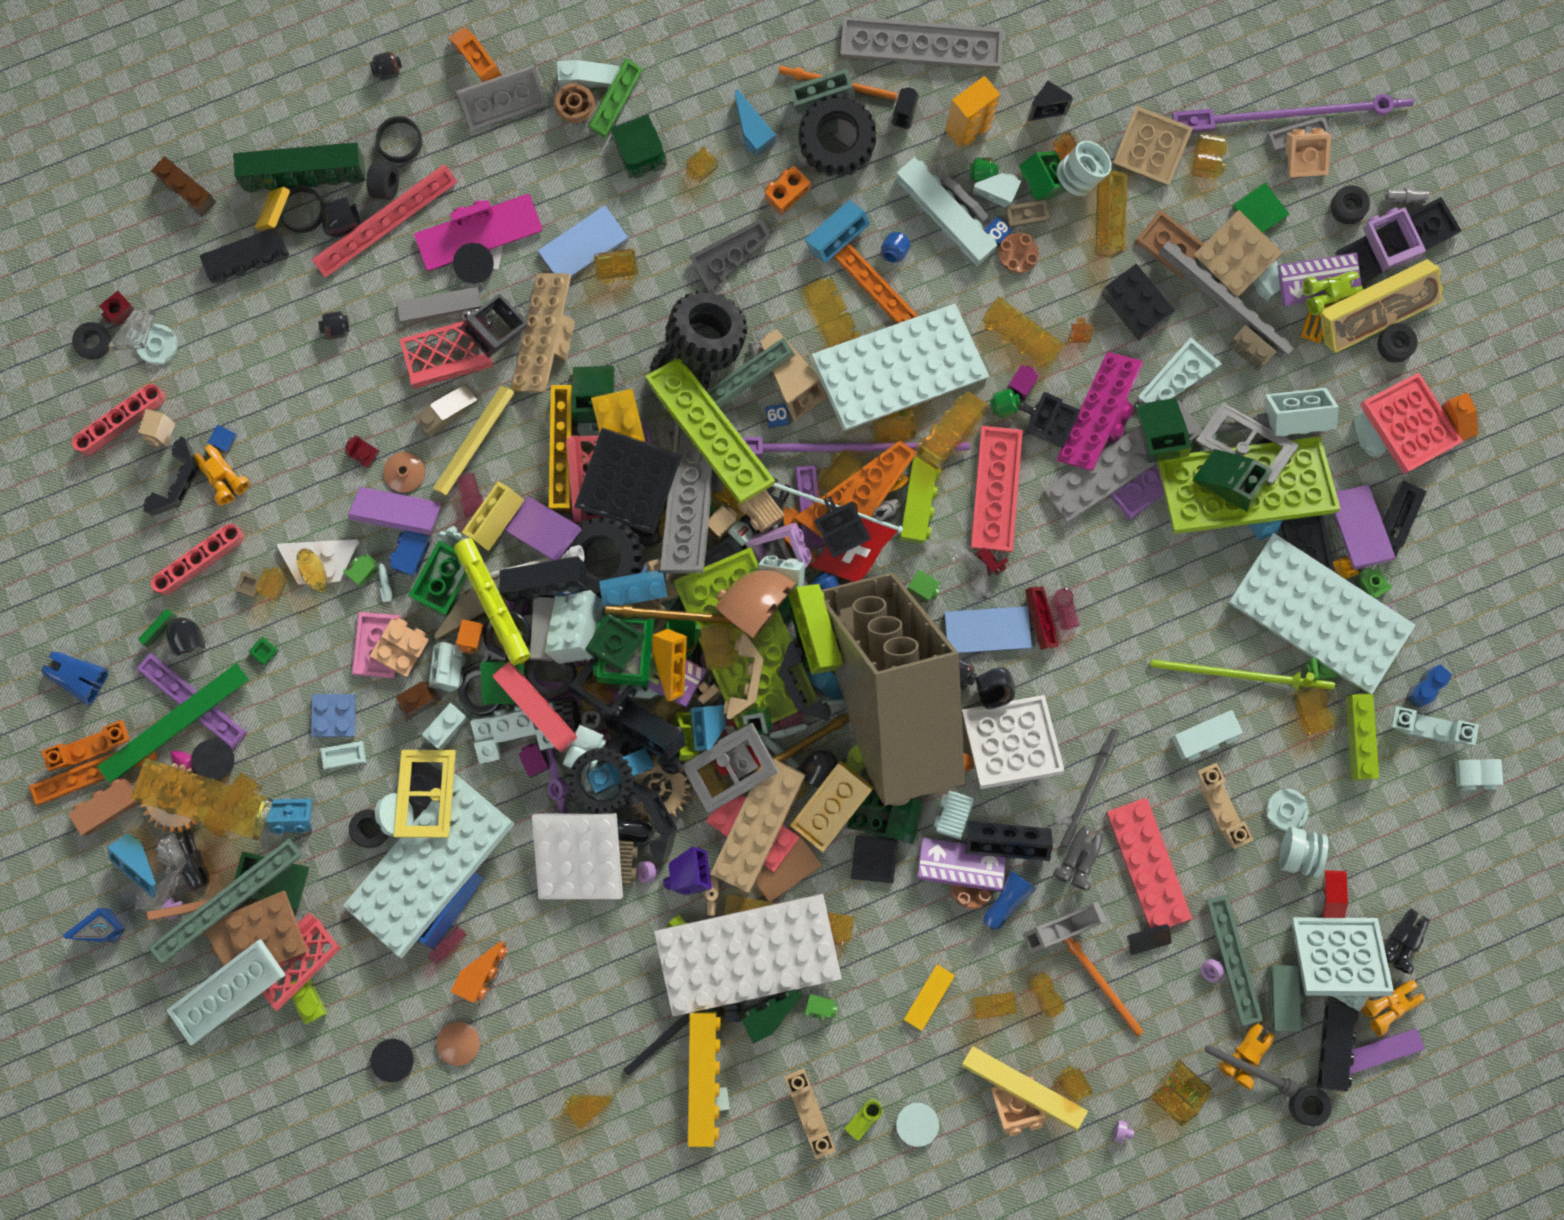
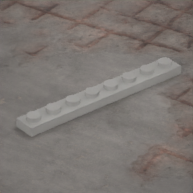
M1168 241L1159 251L1161 256L1243 326L1249 327L1270 345L1278 356L1283 359L1292 351L1293 347L1286 338L1276 334L1271 325L1262 322L1256 312L1248 310L1238 297H1233L1223 284L1214 281L1209 272L1200 269L1195 260L1191 257H1186L1176 244H1171Z

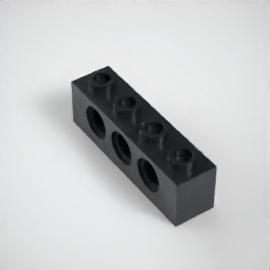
M967 821L964 836L965 854L1050 861L1053 848L1052 828Z

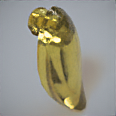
M303 548L296 556L299 573L313 590L324 593L327 589V575L324 565L313 551Z

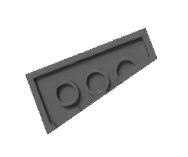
M761 218L690 255L689 258L706 290L712 291L768 241L771 235Z

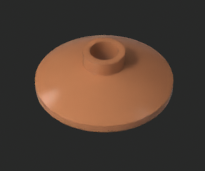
M400 452L387 460L383 476L385 482L392 490L408 493L416 490L422 484L425 478V467L421 459L415 454ZM401 468H407L405 474H400Z

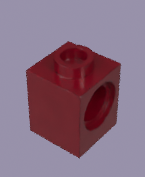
M116 291L99 305L103 310V313H101L102 317L108 323L113 322L117 327L136 312L134 307L119 291ZM120 306V310L117 313H112L115 307Z

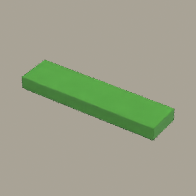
M628 58L623 60L587 128L602 138L607 137L610 128L613 126L643 68Z

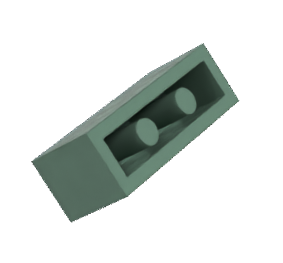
M848 68L789 87L797 114L805 112L809 106L813 107L814 102L818 99L821 101L825 100V96L831 95L832 98L837 97V94H843V98L855 95Z
M1268 965L1270 1031H1301L1304 1017L1300 1013V1005L1303 1004V994L1300 992L1299 983H1302L1299 966Z

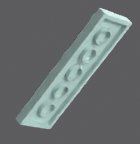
M260 939L166 1011L191 1046L283 978L285 973Z

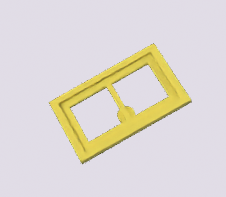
M401 750L393 837L449 838L456 750ZM412 762H443L441 790L434 788L430 792L410 791ZM409 796H430L433 801H440L438 826H407Z

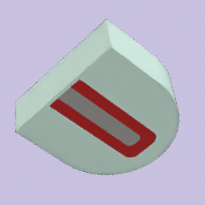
M737 522L728 531L741 546H744L753 535L751 528L743 522Z

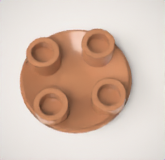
M1011 234L1004 238L999 246V260L1003 267L1010 272L1025 273L1031 270L1038 261V247L1029 234Z
M950 884L951 895L955 902L967 909H979L985 906L992 897L993 891Z
M453 1022L446 1025L440 1031L436 1047L443 1061L450 1065L461 1066L475 1058L479 1051L480 1040L477 1031L471 1025L464 1022Z

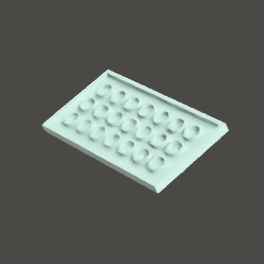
M956 304L824 349L810 356L843 431L970 386L989 377Z
M1275 533L1270 536L1228 602L1312 658H1316L1319 663L1328 667L1367 694H1373L1415 627V624Z
M454 774L449 838H400L343 906L398 957L403 958L515 823L457 774ZM432 800L427 809L423 810L412 823V826H438L440 801L435 802Z

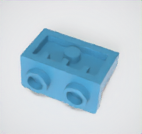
M268 800L266 824L269 832L275 834L311 832L312 800Z

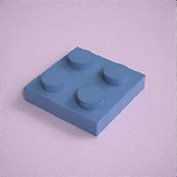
M312 694L311 737H355L356 694Z

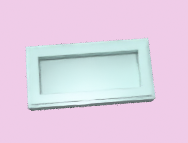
M363 741L320 749L323 770L367 763Z

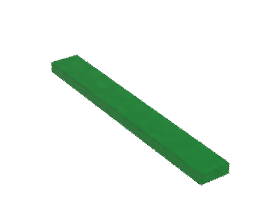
M235 663L98 765V769L109 784L119 779L249 682L250 679L239 664Z

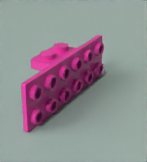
M525 194L494 206L490 205L489 200H479L474 202L472 206L456 208L450 213L451 221L414 234L425 267L427 271H431L453 263L454 254L464 244L479 243L488 248V250L542 232L543 229L530 194Z
M1110 352L1106 353L1080 408L1081 411L1064 448H1061L1057 457L1059 462L1093 471L1107 440L1114 443L1122 437L1126 423L1133 414L1134 407L1127 397L1143 365L1141 360Z

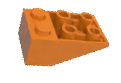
M497 943L460 971L450 992L472 1003L484 1000L489 991V988H487L488 982L495 979L499 970L496 966L499 961L504 960L508 949L505 948L507 943Z

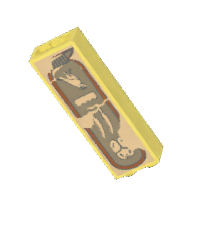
M1426 259L1325 308L1323 313L1320 314L1324 344L1334 353H1337L1386 329L1390 325L1403 321L1442 302L1443 287L1440 282V268Z

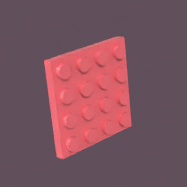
M1419 372L1359 404L1403 474L1412 471L1463 442Z

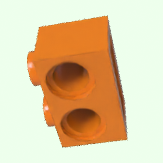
M795 166L790 170L788 168L780 174V179L775 183L771 182L765 188L764 199L781 216L811 189V182ZM790 180H797L799 184L792 186L788 182ZM781 193L784 195V197L782 199H776L774 197V194Z

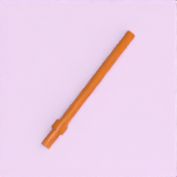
M781 65L778 71L779 74L794 77L793 79L799 81L802 79L809 81L823 76L806 72L802 68L796 67V69ZM852 82L855 92L896 101L897 93Z
M1073 938L1064 940L1068 945L1067 949L1069 952L1077 957L1137 1037L1141 1035L1144 1031L1081 950L1082 946L1077 940L1074 941Z

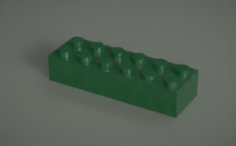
M357 142L233 153L234 176L243 191L253 193L259 189L272 191L281 187L290 189L295 186L305 185L309 187H318L320 184L338 185L340 182L355 184L366 180L364 156Z

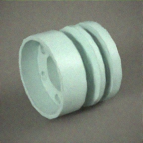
M1092 141L1078 143L1070 154L1057 166L1059 182L1067 191L1074 195L1085 196L1089 194L1110 173L1111 161L1109 155L1101 146Z
M1289 827L1284 835L1280 849V870L1296 873L1301 866L1302 875L1308 876L1310 874L1312 878H1319L1328 854L1327 835L1319 834L1317 836L1316 832H1311L1306 839L1305 830Z

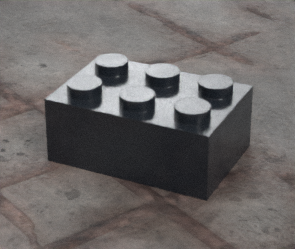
M1137 263L1105 286L1101 293L1102 297L1138 341L1171 318L1175 312Z

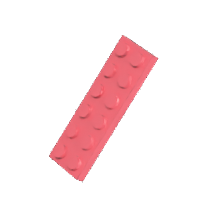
M981 426L970 549L981 550L985 547L986 550L1013 552L1023 430Z
M1144 798L1106 812L1149 929L1168 924L1170 927L1192 919L1148 799Z

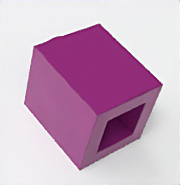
M1021 365L1008 384L1007 389H1012L1014 394L1019 393L1020 399L1024 400L1036 383L1039 375L1036 374V370L1032 367Z
M531 743L521 748L522 752L518 753L530 778L549 770L548 764L538 745L533 746Z

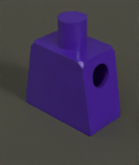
M693 846L669 863L670 876L663 879V884L667 890L672 889L673 892L682 895H691L712 889L707 851Z

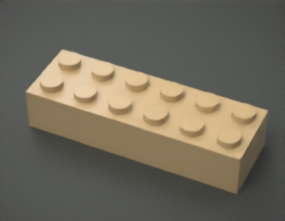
M773 758L772 760L779 772L750 789L710 873L748 893L752 891L806 777V774Z

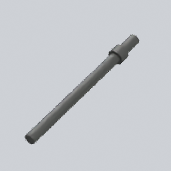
M1111 729L1106 743L1102 744L1101 754L1062 839L1061 845L1069 847L1109 756H1112L1115 749L1113 746L1119 735L1117 730Z

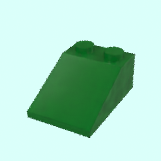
M441 541L437 542L408 594L409 598L415 603L447 618L458 602L468 580V576L453 547Z

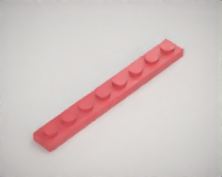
M445 164L317 255L312 261L326 278L452 187L457 181Z

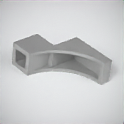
M1097 901L1066 916L1035 927L1022 935L1032 954L1082 934L1107 922Z

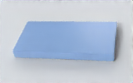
M603 206L539 249L538 253L553 273H568L572 278L629 239L607 207Z
M1028 606L944 612L946 638L958 653L1032 648Z

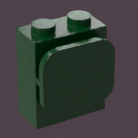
M648 114L610 128L613 141L629 179L633 177L640 178L646 172L652 170L659 171L667 165L661 141Z

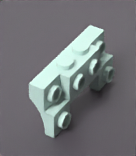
M554 701L547 702L554 709ZM518 705L514 707V710L507 711L506 708L494 711L492 715L474 718L470 721L476 741L474 746L479 764L499 760L501 755L498 742L536 734L540 750L554 747Z

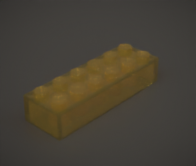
M147 758L144 760L130 798L131 800L259 841L273 802L268 797Z

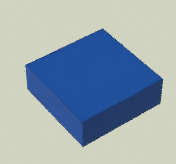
M217 425L207 443L228 453L237 434Z

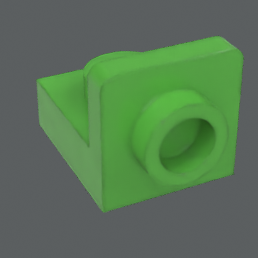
M1316 658L1307 660L1305 672L1306 674L1313 673L1315 676L1314 680L1337 678L1335 672L1319 663Z

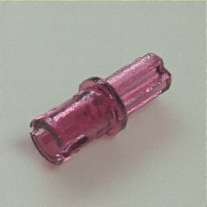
M457 925L445 939H441L442 942L428 957L432 962L438 964L451 950L454 951L453 948L467 934Z

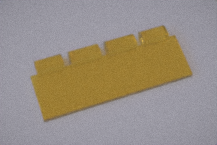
M821 278L801 288L829 347L861 337L858 330L849 332L856 326L849 312L841 315V312L847 310L841 295L838 294L832 297L833 294L838 292L833 278L827 280Z

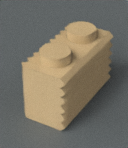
M149 409L144 410L146 413L143 414L142 425L139 426L140 429L138 430L143 436L142 440L148 442V445L152 447H167L175 423L163 413Z
M766 490L741 505L738 503L741 512L747 513L750 517V523L753 528L760 530L761 533L776 525L784 517L783 512Z
M722 505L709 518L708 534L718 544L724 538H727V535H730L728 531L736 524L737 514L730 507L726 509Z

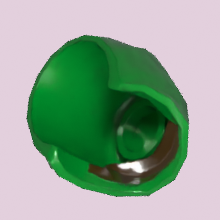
M669 619L663 630L669 629L687 636V658L696 648L701 630L696 621Z

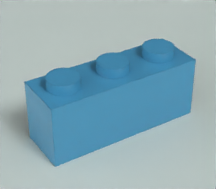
M849 200L804 240L810 252L822 262L827 263L868 227L870 222L865 211Z
M661 570L599 581L604 609L605 606H621L667 597L664 575Z

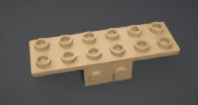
M538 273L536 275L526 320L528 324L524 329L511 388L514 392L545 393L553 357L559 360H567L575 323L574 320L563 314L571 275L568 273Z

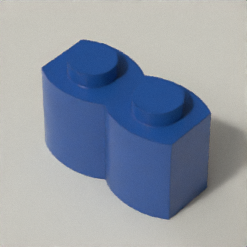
M1441 664L1428 669L1422 675L1420 683L1411 687L1406 698L1417 708L1431 703L1436 698L1438 690L1449 683L1452 674Z

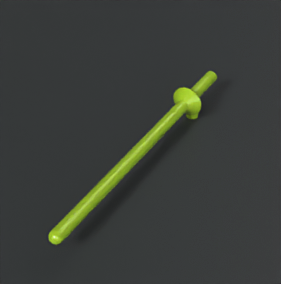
M1154 659L1149 662L1152 668L1292 685L1296 692H1298L1299 686L1334 690L1335 682L1314 680L1315 676L1313 673H1307L1305 678H1300V671L1291 677Z

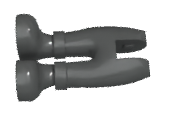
M1083 826L1075 835L1067 858L1064 860L1063 864L1065 865L1062 868H1056L1053 876L1065 883H1069L1073 869L1076 867L1081 853H1083V858L1071 885L1081 890L1089 891L1091 884L1087 880V875H1089L1090 869L1101 849L1103 834L1096 832L1091 844L1085 842L1090 829L1086 826Z

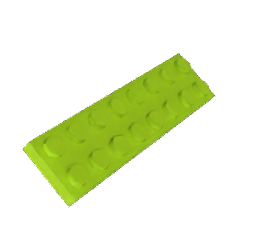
M675 359L645 376L646 383L740 505L775 484V480L688 367L682 364L681 359Z

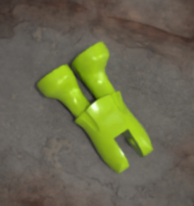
M1357 271L1346 272L1336 277H1326L1321 281H1317L1315 277L1304 278L1302 282L1304 296H1311L1323 290L1326 292V294L1310 297L1305 300L1309 312L1314 316L1323 313L1324 305L1334 304L1338 300L1348 298L1362 291V285L1354 287L1350 285V281L1359 278V273Z

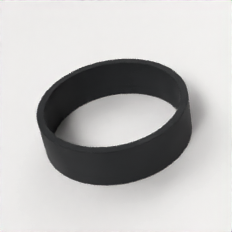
M395 116L388 118L379 126L376 132V143L380 153L387 160L394 163H405L414 159L420 152L422 136L418 126L411 119ZM406 123L414 127L418 132L416 147L405 156H391L380 147V138L383 131L392 124Z
M295 186L288 189L290 190L288 198L300 192L316 196L320 201V213L313 223L303 227H296L288 224L281 212L280 219L284 225L297 233H307L316 229L322 222V205L324 204L319 194L306 186Z

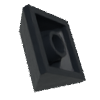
M1047 80L1031 104L1027 116L1028 122L1067 115L1073 100L1072 95Z

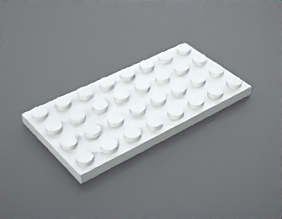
M823 894L654 931L672 1016L842 979Z

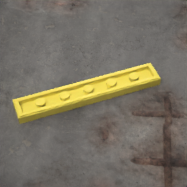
M500 386L433 487L435 491L444 495L448 494L514 395V391Z
M973 1046L962 1063V1067L1075 1131H1078L1088 1113L1086 1109Z

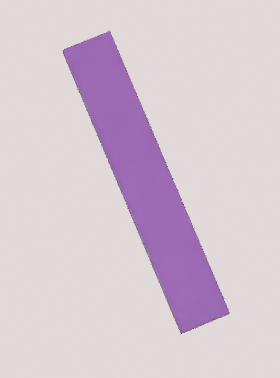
M149 653L136 668L179 705L198 692L152 653ZM216 706L198 719L199 722L232 749L247 734L244 729Z

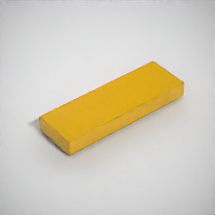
M936 964L903 1020L922 1031L955 975Z

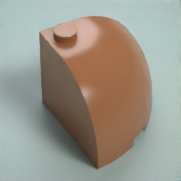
M753 571L736 580L727 591L723 588L716 597L718 603L715 606L727 619L754 638L761 633L796 585V582L777 571Z

